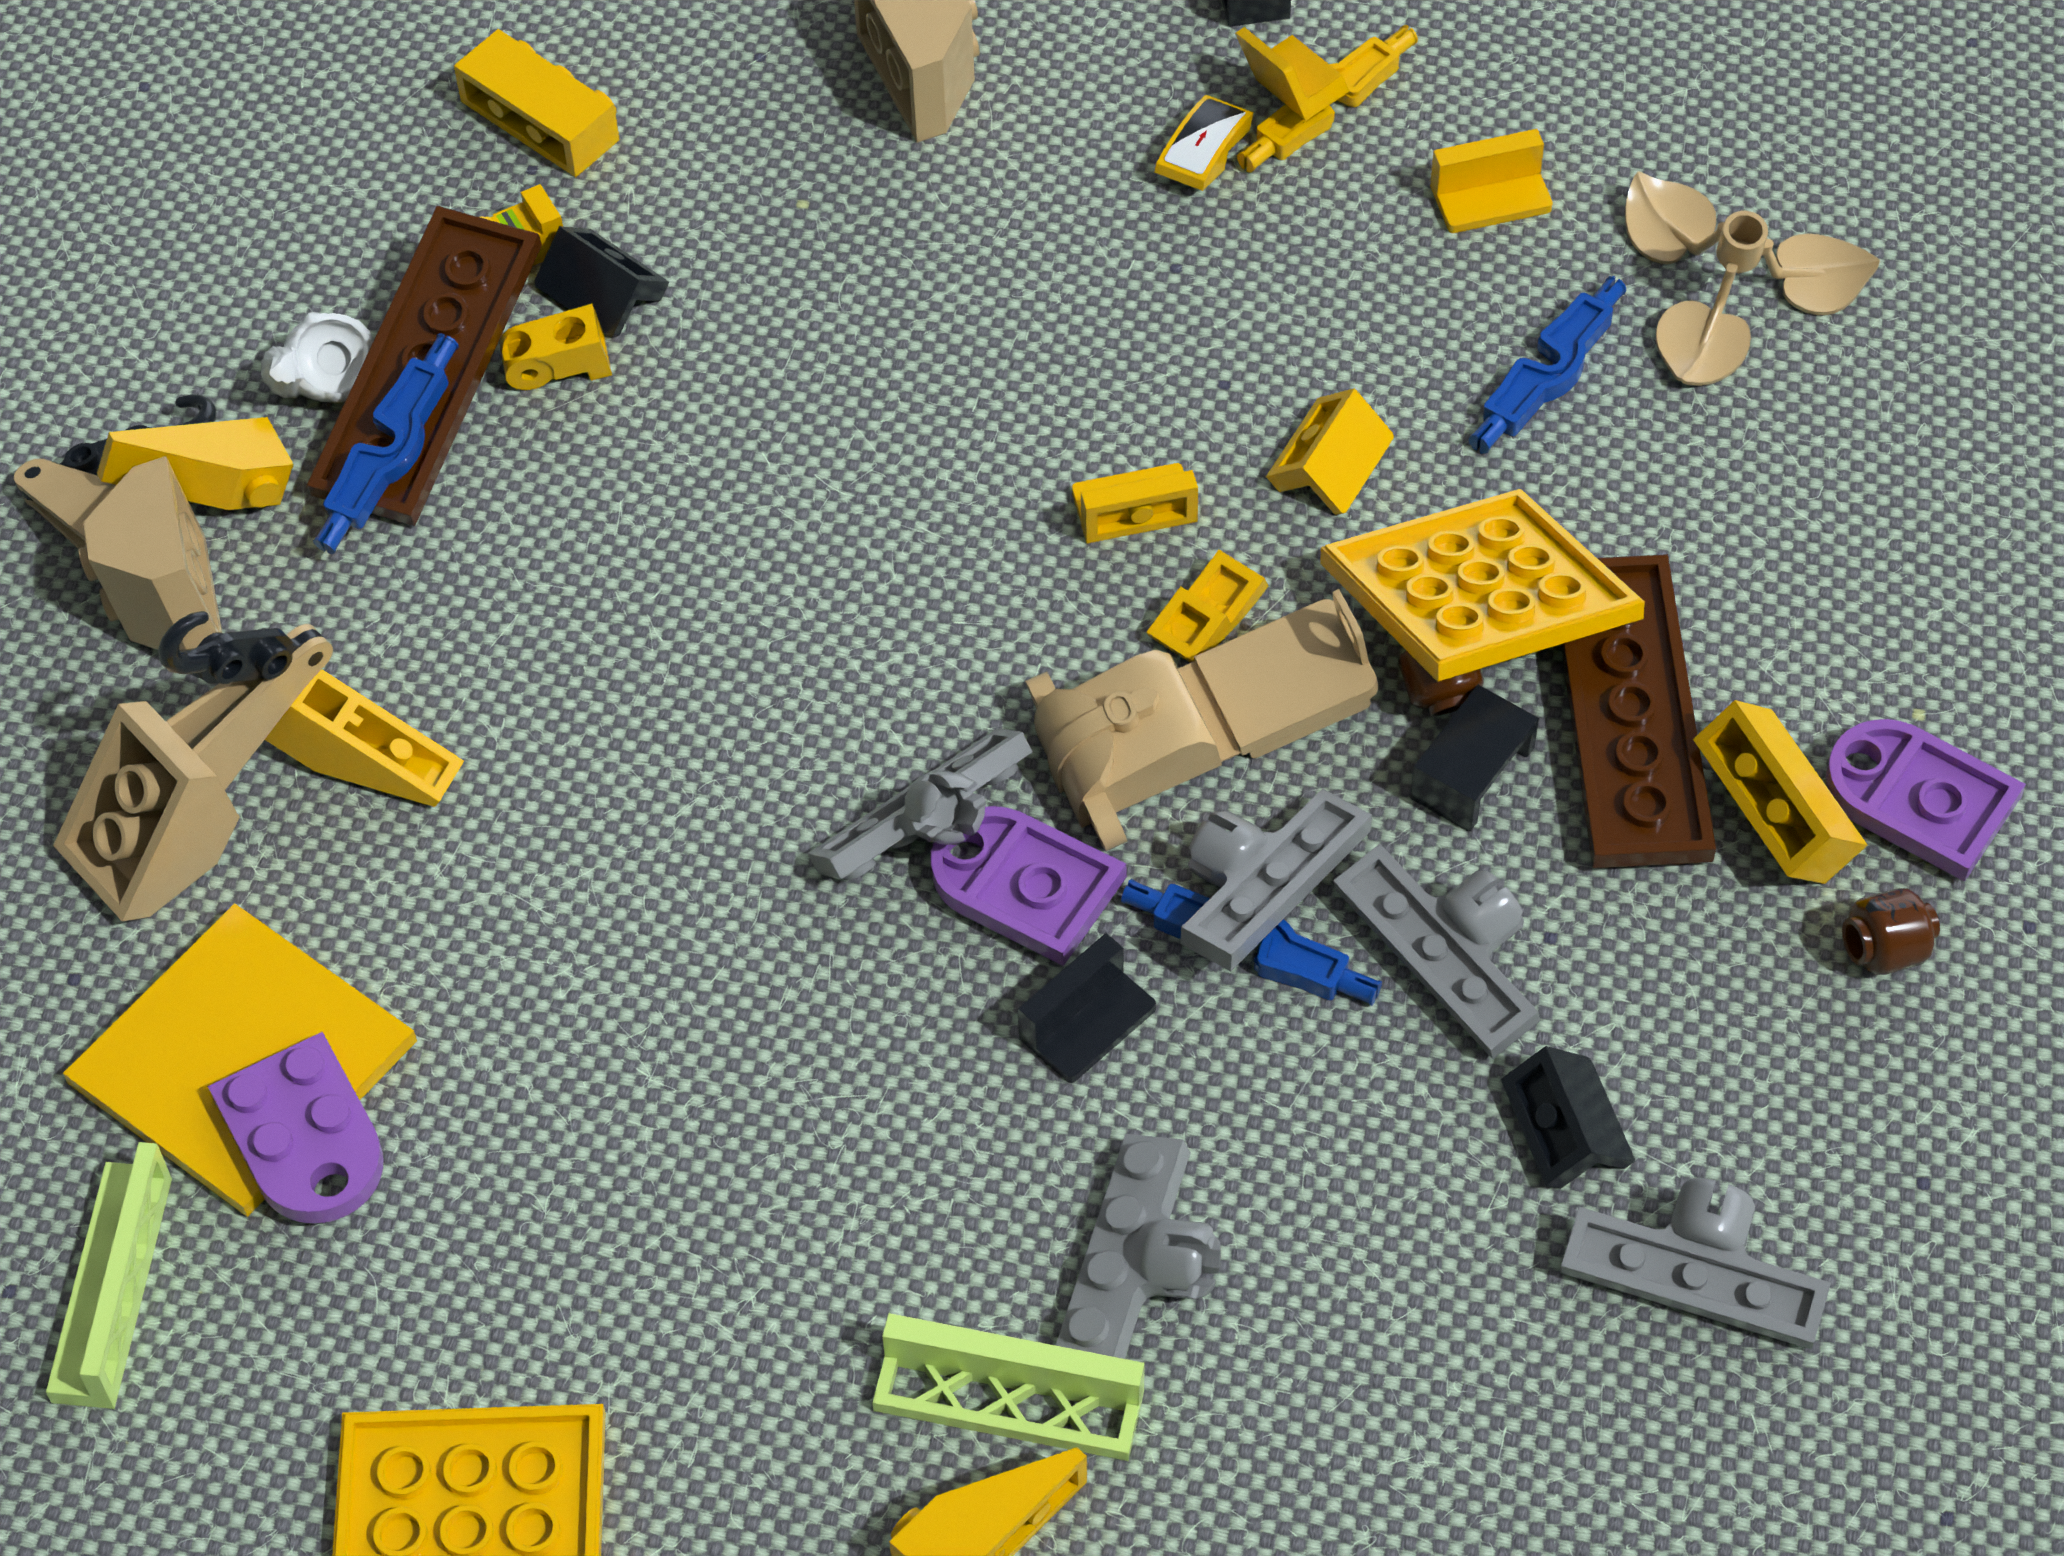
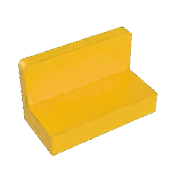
M1245 27L1235 33L1255 79L1305 121L1350 92L1343 75L1293 35L1270 48Z
M1538 129L1433 150L1430 187L1450 233H1458L1548 214L1552 211L1553 201L1541 175L1544 143Z
M1355 388L1319 397L1266 475V478L1278 492L1310 486L1333 514L1346 513L1394 438L1393 432Z
M1180 463L1076 482L1072 485V496L1087 544L1198 521V485L1193 470L1184 471Z

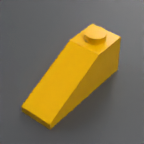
M268 417L109 432L97 475L101 482L117 485L132 467L166 456L188 501L225 510L280 505L294 464Z
M322 669L303 689L265 738L267 742L314 772L432 807H436L464 762V760Z
M1076 1447L936 1495L922 1510L918 1507L912 1508L897 1522L891 1532L892 1539L889 1541L891 1556H1014L1087 1483V1455Z

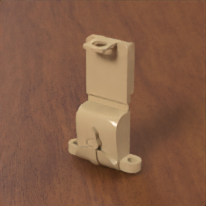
M1340 589L1332 592L1333 600L1323 599L1194 656V662L1177 668L1171 654L1152 650L1136 655L1073 689H1056L1047 671L1025 681L1037 709L1034 719L1035 730L1048 757L1051 776L1059 792L1065 793L1081 828L1092 824L1105 852L1128 842L1116 812L1222 765L1223 761L1236 755L1242 754L1244 756L1249 753L1251 758H1258L1361 712L1371 705L1370 698L1375 696L1378 691L1377 677L1369 663L1361 628Z

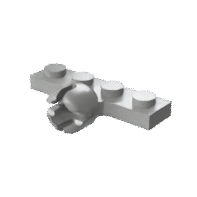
M997 728L935 770L921 775L909 787L807 854L818 874L848 881L858 878L871 870L876 864L874 858L888 848L903 847L919 837L929 842L943 845L963 843L965 840L963 834L973 836L979 830L985 815L986 800L984 796L974 794L973 792L984 784L994 785L1011 777L1018 770L1016 763L1033 751L1023 732Z
M1323 788L1282 829L1274 833L1263 832L1258 826L1230 811H1217L1210 814L1208 820L1211 822L1203 821L1192 838L1189 846L1192 858L1188 866L1195 875L1220 889L1181 927L1180 944L1231 972L1371 832L1372 814Z
M1378 844L1333 880L1336 891L1484 1051L1494 1059L1540 1022L1538 1010L1490 961L1492 952L1523 928L1522 909L1517 899L1506 887L1498 891L1495 885L1501 880L1485 870L1475 871L1446 895L1434 897L1426 893L1381 844Z
M1125 1134L1056 1346L1125 1359L1140 1309L1146 1299L1156 1295L1199 1299L1209 1295L1214 1289L1216 1279L1199 1278L1201 1273L1215 1274L1219 1273L1221 1246L1220 1241L1213 1234V1228L1208 1223L1170 1219L1190 1156V1151L1183 1139Z
M1706 1178L1690 1179L1682 1185L1671 1223L1665 1229H1652L1579 1207L1561 1264L1560 1273L1812 1350L1831 1282L1761 1262L1746 1254L1745 1243L1755 1212V1204L1752 1197L1745 1191L1729 1184L1720 1215L1708 1212L1716 1180Z

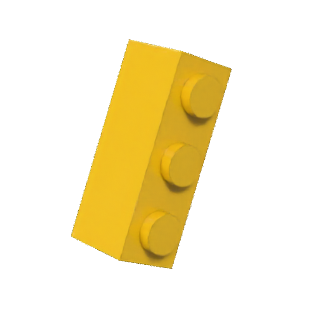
M500 29L493 32L454 65L460 100L463 104L575 178L620 140L616 107L605 93L600 90L594 91L575 79L565 67L553 65L538 55L528 43L523 40L517 41Z
M1734 700L1693 739L1788 877L1825 884L1868 846L1772 709Z

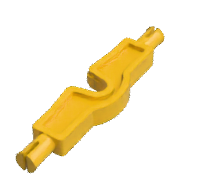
M1403 25L1384 42L1377 37H1371L1339 63L1329 64L1343 75L1350 91L1337 101L1350 107H1358L1380 84L1398 71L1399 56L1418 42L1416 32L1412 28L1409 29L1408 25ZM1285 104L1257 126L1256 141L1243 152L1237 154L1239 165L1243 169L1246 168V172L1252 173L1255 168L1272 155L1279 160H1285L1301 146L1332 127L1335 118L1334 110L1329 105L1305 121Z

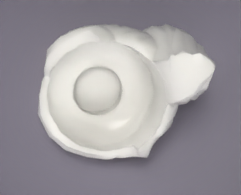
M310 312L286 337L284 347L272 346L264 353L261 361L262 380L272 393L283 398H296L299 395H303L320 402H345L372 346V335L359 320L347 315Z

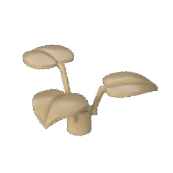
M1638 171L1628 191L1625 205L1627 233L1635 249L1647 259L1660 264H1673L1679 261L1687 250L1693 255H1700L1718 242L1717 258L1726 270L1713 308L1710 309L1707 305L1698 301L1679 302L1669 307L1662 314L1656 330V345L1661 358L1675 379L1686 385L1702 386L1719 382L1734 373L1745 360L1751 341L1749 325L1738 316L1722 314L1736 273H1744L1754 269L1760 262L1762 255L1772 277L1775 279H1785L1783 283L1785 299L1795 308L1813 315H1830L1845 309L1855 300L1869 279L1877 271L1880 259L1856 245L1819 234H1798L1789 237L1780 243L1775 258L1772 251L1774 242L1771 239H1767V224L1761 216L1754 212L1737 211L1728 216L1725 222H1720L1715 231L1716 211L1713 204L1702 193L1689 186L1656 179Z

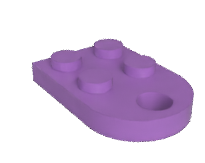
M1890 719L1866 721L1847 730L1835 743L1826 771L1827 788L1851 821L1964 882L2021 799L2026 785L1912 724ZM1854 753L1866 754L1876 762L1877 766L1870 770H1860L1850 765L1846 757Z
M985 807L984 819L979 830L973 836L963 834L964 842H972L982 848V851L977 856L971 859H959L950 853L956 845L938 843L933 844L931 851L933 882L939 896L950 908L1062 966L1066 964L1127 877L1126 863L1020 811L1006 807Z
M323 1031L208 1086L211 1096L263 1197L282 1216L303 1223L331 1222L343 1218L360 1208L377 1188L383 1171V1152L378 1135ZM338 1174L348 1179L344 1190L337 1195L325 1197L314 1192L317 1183L328 1175Z

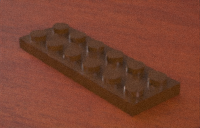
M436 206L307 483L311 496L326 499L337 481L353 445L364 443L387 447L394 442L395 439L376 428L373 422V412L397 382L409 360L417 358L423 361L436 340L437 334L442 333L445 335V338L448 335L459 345L444 369L449 385L424 425L425 440L417 461L403 477L387 486L371 513L412 526L416 525L542 247L538 233Z
M1668 554L1597 558L1645 601L1644 619L1560 644L1592 867L1608 868L1713 862L1716 845L1701 753L1693 740L1697 736V729Z

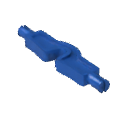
M1609 276L1593 296L1583 292L1580 293L1570 306L1540 333L1537 349L1540 354L1554 365H1545L1527 358L1516 360L1501 385L1485 402L1484 422L1469 436V443L1474 450L1477 451L1480 447V453L1486 454L1503 433L1513 437L1516 436L1545 402L1563 396L1575 386L1583 372L1585 355L1611 326L1612 307L1626 293V286L1622 280L1618 279L1615 283L1616 277Z
M437 334L436 340L423 361L411 358L397 382L374 410L373 422L376 428L395 440L387 447L364 443L353 445L337 481L323 503L329 517L317 537L313 540L314 545L324 552L327 550L329 554H335L349 527L361 529L387 486L403 477L417 461L425 440L424 425L449 385L444 369L459 347L458 343L447 335L445 338L444 334Z
M1130 879L1128 886L1123 891L1121 903L1129 904L1153 914L1155 929L1181 939V927L1210 898L1176 884H1170L1165 893L1138 883L1134 879ZM1284 919L1260 942L1261 945L1254 958V970L1260 977L1302 989L1326 1000H1333L1337 992L1340 991L1373 1006L1382 986V981H1377L1348 969L1349 956L1347 954L1296 934L1294 929Z

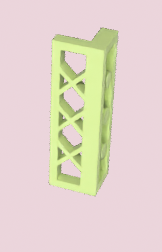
M138 1142L133 1164L105 1162L46 1389V1394L51 1403L115 1409L172 1181L157 1143Z
M888 1313L882 1336L885 1357L872 1402L873 1411L1069 1450L1077 1447L1084 1453L1129 1461L1144 1394L1145 1363ZM898 1367L925 1372L935 1386L916 1399L891 1394ZM940 1375L948 1376L951 1378L944 1381ZM974 1381L988 1384L999 1400L980 1411L962 1408L953 1392ZM1004 1387L1015 1390L1008 1394ZM1034 1394L1051 1396L1062 1413L1043 1424L1027 1421L1016 1405ZM941 1399H944L947 1405L939 1404L936 1402L940 1401ZM1068 1400L1076 1401L1079 1403L1075 1404L1074 1406H1071ZM1098 1406L1124 1411L1118 1439L1091 1434L1080 1417ZM1006 1411L1010 1415V1417L1000 1416V1414ZM1068 1424H1071L1074 1430L1066 1429L1063 1427L1067 1426Z

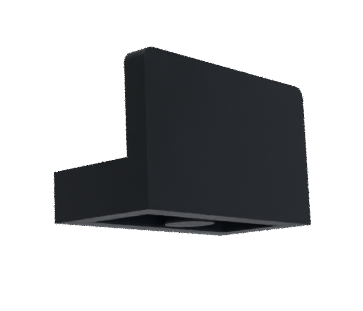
M559 226L537 273L534 284L570 310L593 304L603 333L608 336L617 337L620 335L636 300L661 301L669 281L592 229Z
M1105 933L1018 1008L1019 1040L1068 1083H1074L1156 1011V1001L1124 973V948Z
M1545 1046L1500 1079L1545 1186L1561 1189L1596 1163L1625 1169L1635 1162L1631 1148L1594 1064L1589 1057Z

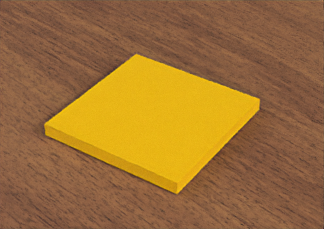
M1522 489L1321 547L1320 564L1437 682L1644 619L1645 601Z
M234 903L63 1072L67 1084L145 1142L157 1143L161 1154L248 1217L265 1198L226 1126L208 1086L323 1031L356 1095L361 1100L417 1042L414 1030Z
M580 1404L343 1412L332 1556H601L606 1418L604 1405Z

